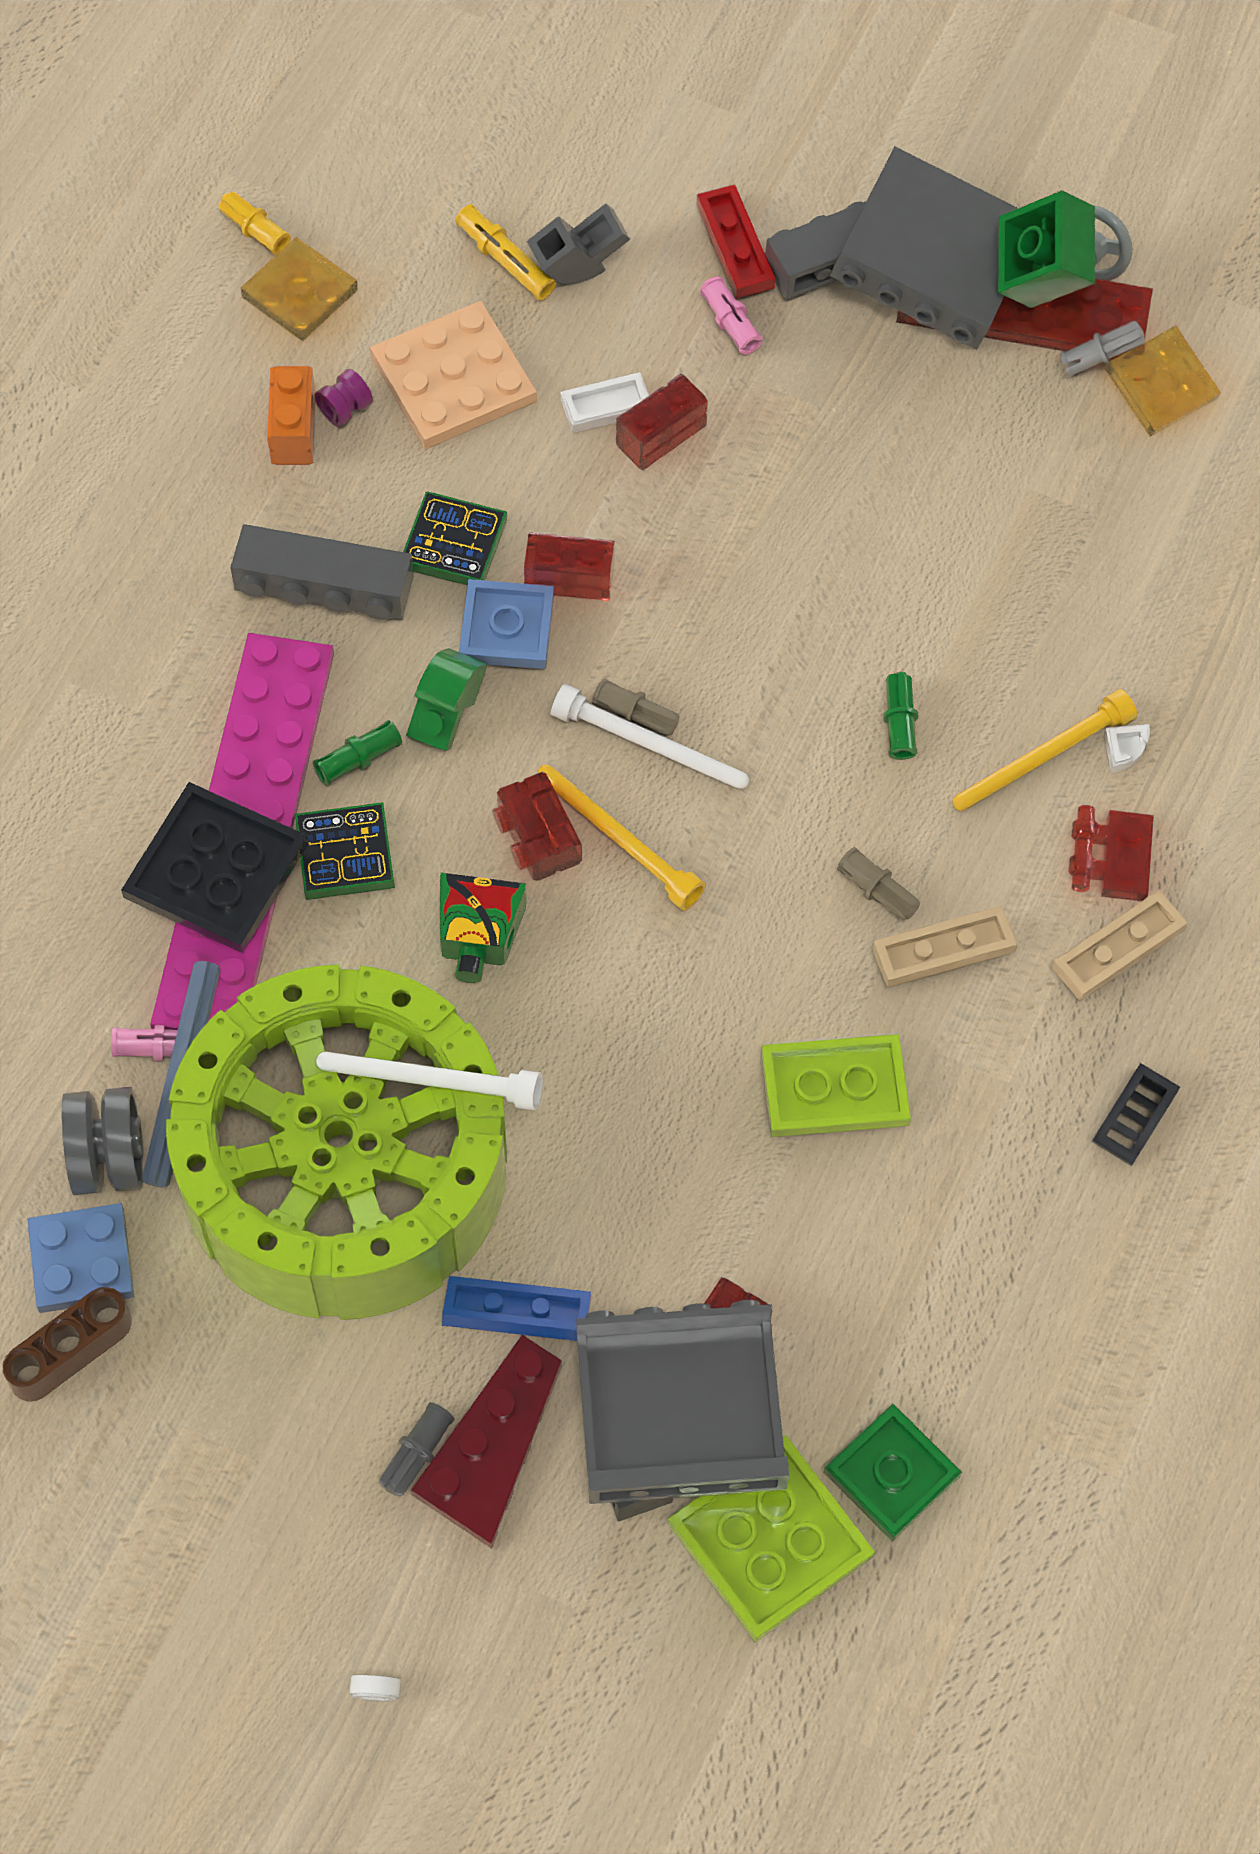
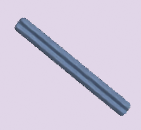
M198 961L193 965L142 1175L144 1183L155 1187H167L173 1171L166 1137V1119L171 1117L169 1103L171 1087L187 1049L209 1021L221 971L218 965L207 961Z

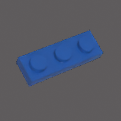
M449 1276L442 1313V1326L577 1341L576 1319L585 1318L586 1314L589 1313L591 1292Z

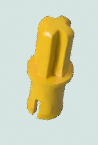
M233 191L229 194L225 193L221 197L222 200L218 205L219 210L241 227L243 235L254 237L269 249L273 255H279L286 250L291 241L290 234L267 218V212L263 208L256 209Z

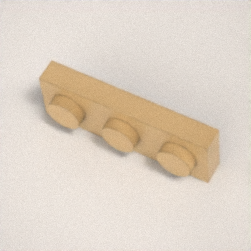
M1158 890L1055 959L1052 969L1081 1002L1184 932L1188 922L1164 894Z
M1001 905L874 940L872 950L888 988L1014 953L1017 943Z

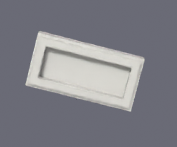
M640 372L561 392V403L572 434L652 414V403Z

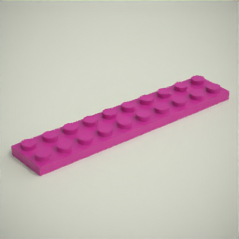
M248 633L209 791L293 829L295 814H297L334 658L333 645ZM276 899L243 953L175 922L150 1022L151 1029H154L155 1025H165V1030H178L195 962L207 961L214 963L221 970L209 1020L219 1010L227 1011L238 1002L237 996L257 984Z

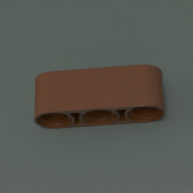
M110 1287L97 1288L12 1349L4 1359L3 1374L14 1395L27 1402L37 1401L45 1397L122 1340L129 1333L132 1325L131 1315L122 1294ZM106 1308L119 1310L117 1316L109 1322L102 1323L96 1321L97 1315ZM66 1337L79 1338V1342L74 1349L68 1352L56 1350L62 1339ZM27 1366L39 1367L38 1374L33 1379L24 1382L17 1380V1376L23 1368Z

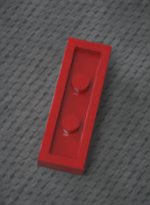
M733 184L697 194V207L736 299L774 289L775 276L736 185Z

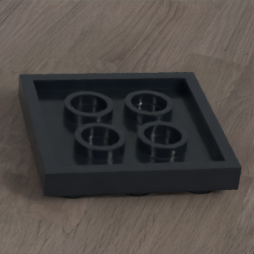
M188 782L122 887L121 892L123 898L243 953L308 846V837L297 830Z

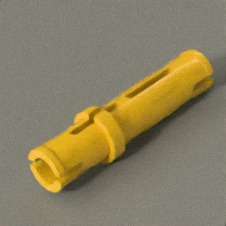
M468 204L460 210L455 218V223L477 242L479 251L484 255H491L525 288L534 294L537 300L542 301L553 292L556 287V281L543 272L527 254L506 236L507 232L501 225L491 223L473 204ZM486 231L500 246L494 245L482 232ZM514 257L520 264H522L529 271V273L526 274L523 270H521L511 260V258Z

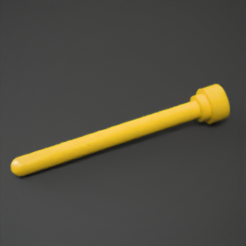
M1122 689L1112 692L1103 698V703L1098 706L1096 713L955 795L952 801L954 808L958 811L970 808L1106 726L1120 727L1129 724L1138 717L1134 702Z
M544 764L539 767L537 772L539 779L666 885L665 891L669 893L668 899L677 907L685 911L699 900L706 888V883L691 871L687 873L683 870L676 871L551 765Z

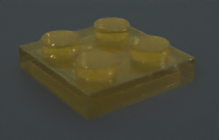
M295 237L240 288L243 299L301 341H304L358 290V285L354 277Z
M1176 325L1110 361L1105 367L1106 372L1150 437L1213 402L1221 394V391Z

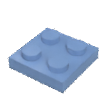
M468 579L459 652L488 663V665L546 669L554 586Z
M122 1203L27 1218L36 1306L39 1313L68 1309L88 1293L100 1287L116 1289L122 1294L124 1299L135 1298L125 1213Z

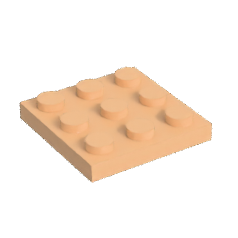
M482 301L370 347V355L425 449L537 402V391Z

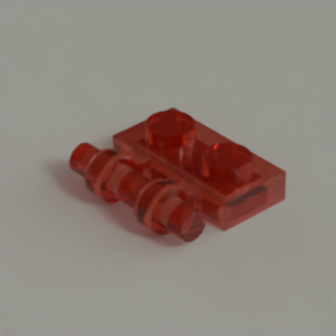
M1079 806L1077 820L1073 821L1071 837L1075 840L1074 855L1069 858L1068 868L1069 874L1072 875V889L1077 892H1086L1090 888V879L1102 881L1101 897L1141 902L1145 900L1149 892L1154 815L1109 810L1106 825H1101L1095 821L1096 810L1093 806ZM1093 844L1105 845L1104 861L1096 860L1092 857Z

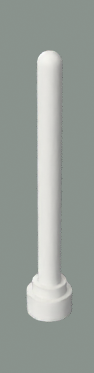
M564 683L556 695L551 708V715L565 722H569L570 719L578 722L579 719H582L737 789H744L749 785L750 780L746 773L587 703L588 698L582 696V691Z
M322 1052L316 1059L318 1068L323 1071L504 1096L507 1102L514 1103L515 1107L536 1111L542 1095L543 1076L541 1072L520 1070L519 1074L511 1073L508 1078L332 1052Z

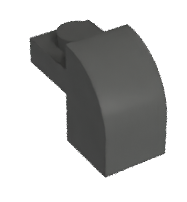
M605 203L574 228L558 216L527 240V243L543 272L559 283L576 284L592 279L604 272L606 269L602 261L631 239L613 208Z

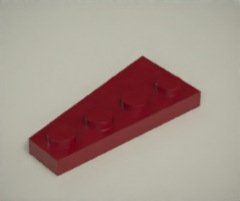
M522 1335L411 1489L412 1496L492 1549L504 1513L508 1509L513 1496L514 1487L522 1466L525 1464L531 1449L535 1432L542 1420L562 1368V1360Z

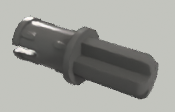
M429 1402L425 1412L409 1435L400 1438L399 1443L402 1446L380 1477L379 1483L386 1491L398 1497L406 1493L425 1462L430 1463L434 1459L432 1452L449 1425L455 1420L453 1415L438 1404Z

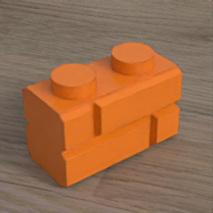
M274 366L270 368L267 440L272 464L309 465L313 463L314 394L316 392L312 367Z

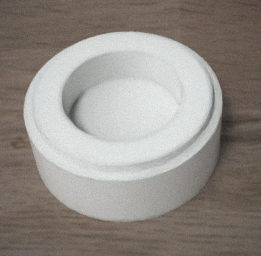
M353 1675L350 1679L349 1695H352V1698L362 1700L397 1701L400 1698L401 1679L384 1676Z

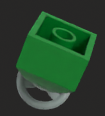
M1063 190L999 216L998 293L1033 308L1095 284V281L1106 282L1122 275L1130 264L1132 242L1123 222L1109 210L1089 204ZM1095 219L1107 224L1117 236L1118 241L1106 239L1103 234L1096 231ZM1107 253L1119 256L1118 261L1108 269H1095V265Z

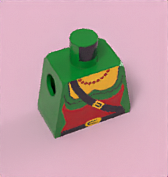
M441 872L442 956L446 959L457 960L455 977L458 980L467 983H478L482 980L484 964L501 966L506 963L526 910V883Z

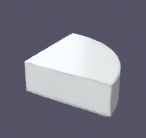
M1149 724L1106 728L1104 738L1111 773L1126 770L1139 761L1145 752L1149 740Z

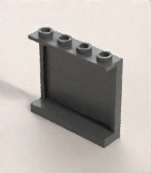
M894 146L830 276L841 281L845 286L857 289L877 299L881 304L893 307L916 319L919 323L930 326L952 337L955 341L977 350L1004 298V295L998 293L999 216L1013 211L1017 207Z
M741 1300L731 1304V1307L712 1309L709 1304L697 1303L683 1307L682 1311L663 1312V1309L658 1307H645L636 1310L632 1315L615 1316L611 1311L602 1310L586 1314L585 1318L576 1319L589 1504L787 1489L789 1467L788 1458L784 1454L771 1328L772 1304L760 1305L756 1300Z

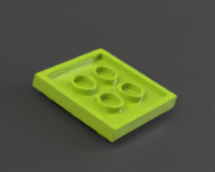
M787 1435L783 1437L784 1454L788 1458L789 1467L787 1489L699 1496L668 1518L670 1528L755 1643L874 1558L875 1555L873 1548Z

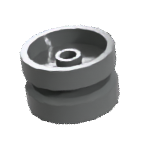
M132 1087L105 1090L101 1100V1119L95 1097L90 1091L64 1093L61 1114L62 1136L67 1176L72 1194L99 1193L104 1182V1163L106 1164L110 1184L116 1191L142 1188L143 1137Z

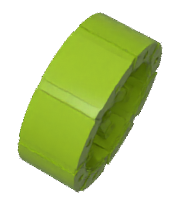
M340 964L302 968L272 977L237 996V1003L225 1012L219 1010L195 1037L178 1067L169 1095L171 1117L166 1119L169 1158L188 1219L203 1250L211 1260L215 1259L222 1267L224 1275L249 1295L277 1309L310 1318L320 1319V1316H339L340 1320L382 1315L415 1303L442 1287L443 1281L453 1272H460L479 1250L496 1220L502 1203L506 1185L505 1163H507L503 1096L429 1086L398 1100L397 1096L383 1099L386 1092L385 1085L388 1080L350 1074L343 1083L337 1072L319 1069L316 1059L320 1053L325 1052L322 1028L342 1027V1023L356 1024L357 1028L371 1030L369 1035L370 1045L364 1057L396 1062L397 1059H402L410 1046L423 1057L427 1055L433 1061L434 1067L499 1076L492 1056L477 1030L470 1021L466 1024L457 1015L454 1005L429 987L395 972L360 965L359 970L340 969ZM286 1040L292 1054H296L303 1075L304 1095L289 1091L283 1094L258 1080L256 1074L248 1069L257 1060V1054L266 1047L270 1050ZM227 1105L239 1111L244 1109L272 1124V1129L277 1131L278 1134L269 1137V1142L236 1149L235 1145L220 1146L217 1123H221ZM317 1116L314 1122L307 1124L311 1118ZM457 1117L458 1136H455L449 1157L436 1155L435 1158L408 1150L406 1144L400 1141L407 1137L410 1131L439 1118L443 1121ZM337 1135H347L351 1138V1141L342 1147H334L328 1144L330 1139ZM374 1140L377 1143L373 1150L365 1151V1142ZM320 1158L325 1166L316 1165L314 1159ZM203 1161L205 1165L204 1169L199 1172L189 1170L190 1167L198 1162ZM279 1174L281 1177L294 1176L291 1182L293 1188L279 1209L274 1208L268 1216L261 1213L251 1204L247 1205L240 1198L236 1189L247 1185L246 1181ZM468 1174L475 1177L474 1181L469 1185H462L456 1180H465ZM382 1180L387 1182L395 1180L421 1189L422 1193L425 1194L421 1202L411 1211H406L390 1221L386 1214L382 1215L375 1197L377 1195L376 1186ZM329 1198L340 1199L343 1205H347L354 1223L352 1224V1233L337 1234L335 1236H318L315 1233L307 1232L306 1226L319 1206L325 1204ZM271 1236L277 1239V1244L272 1250H263L258 1245H268L271 1242ZM381 1240L386 1241L387 1249L389 1250L387 1254L376 1256L371 1252L373 1243Z

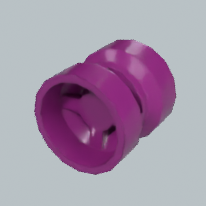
M346 369L338 375L336 384L332 386L325 385L314 394L320 411L336 427H341L348 422L354 410H364L373 402V395L368 385L352 369Z

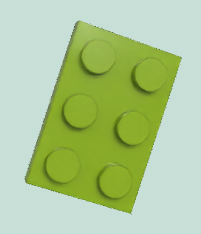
M899 1034L762 1045L761 1057L771 1137L910 1126L911 1115Z

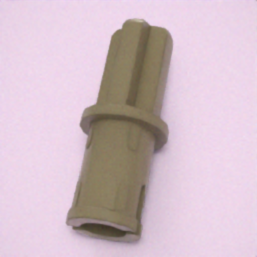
M604 678L597 686L593 696L592 704L612 711L632 723L634 721L664 735H672L677 728L680 718L678 713L645 699L644 692L640 691L636 694Z
M856 847L851 848L840 860L837 870L866 891L865 896L869 900L876 898L899 918L904 920L910 919L918 910L920 901L891 878L892 872L888 869L882 870L866 858Z

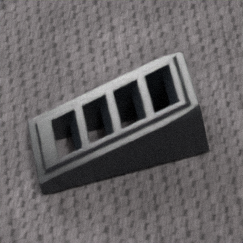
M1140 1063L1092 1142L1132 1166L1177 1095L1180 1086ZM1141 1084L1162 1097L1161 1102L1157 1104L1137 1092L1138 1085ZM1132 1099L1152 1111L1153 1115L1148 1119L1126 1104ZM1123 1114L1143 1126L1144 1129L1141 1134L1117 1120L1119 1115ZM1111 1128L1135 1142L1131 1150L1107 1136Z

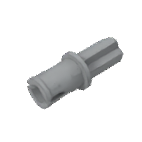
M1132 321L1101 336L1099 333H1095L1094 339L1066 352L1063 351L1060 355L1064 365L1080 358V360L1069 364L1066 368L1069 376L1073 377L1075 374L1102 362H1105L1106 365L1110 364L1111 358L1142 345L1145 342V337L1138 322Z

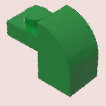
M449 648L439 651L428 664L416 689L414 697L418 698L406 736L444 751L450 750L464 708L475 704L488 663Z

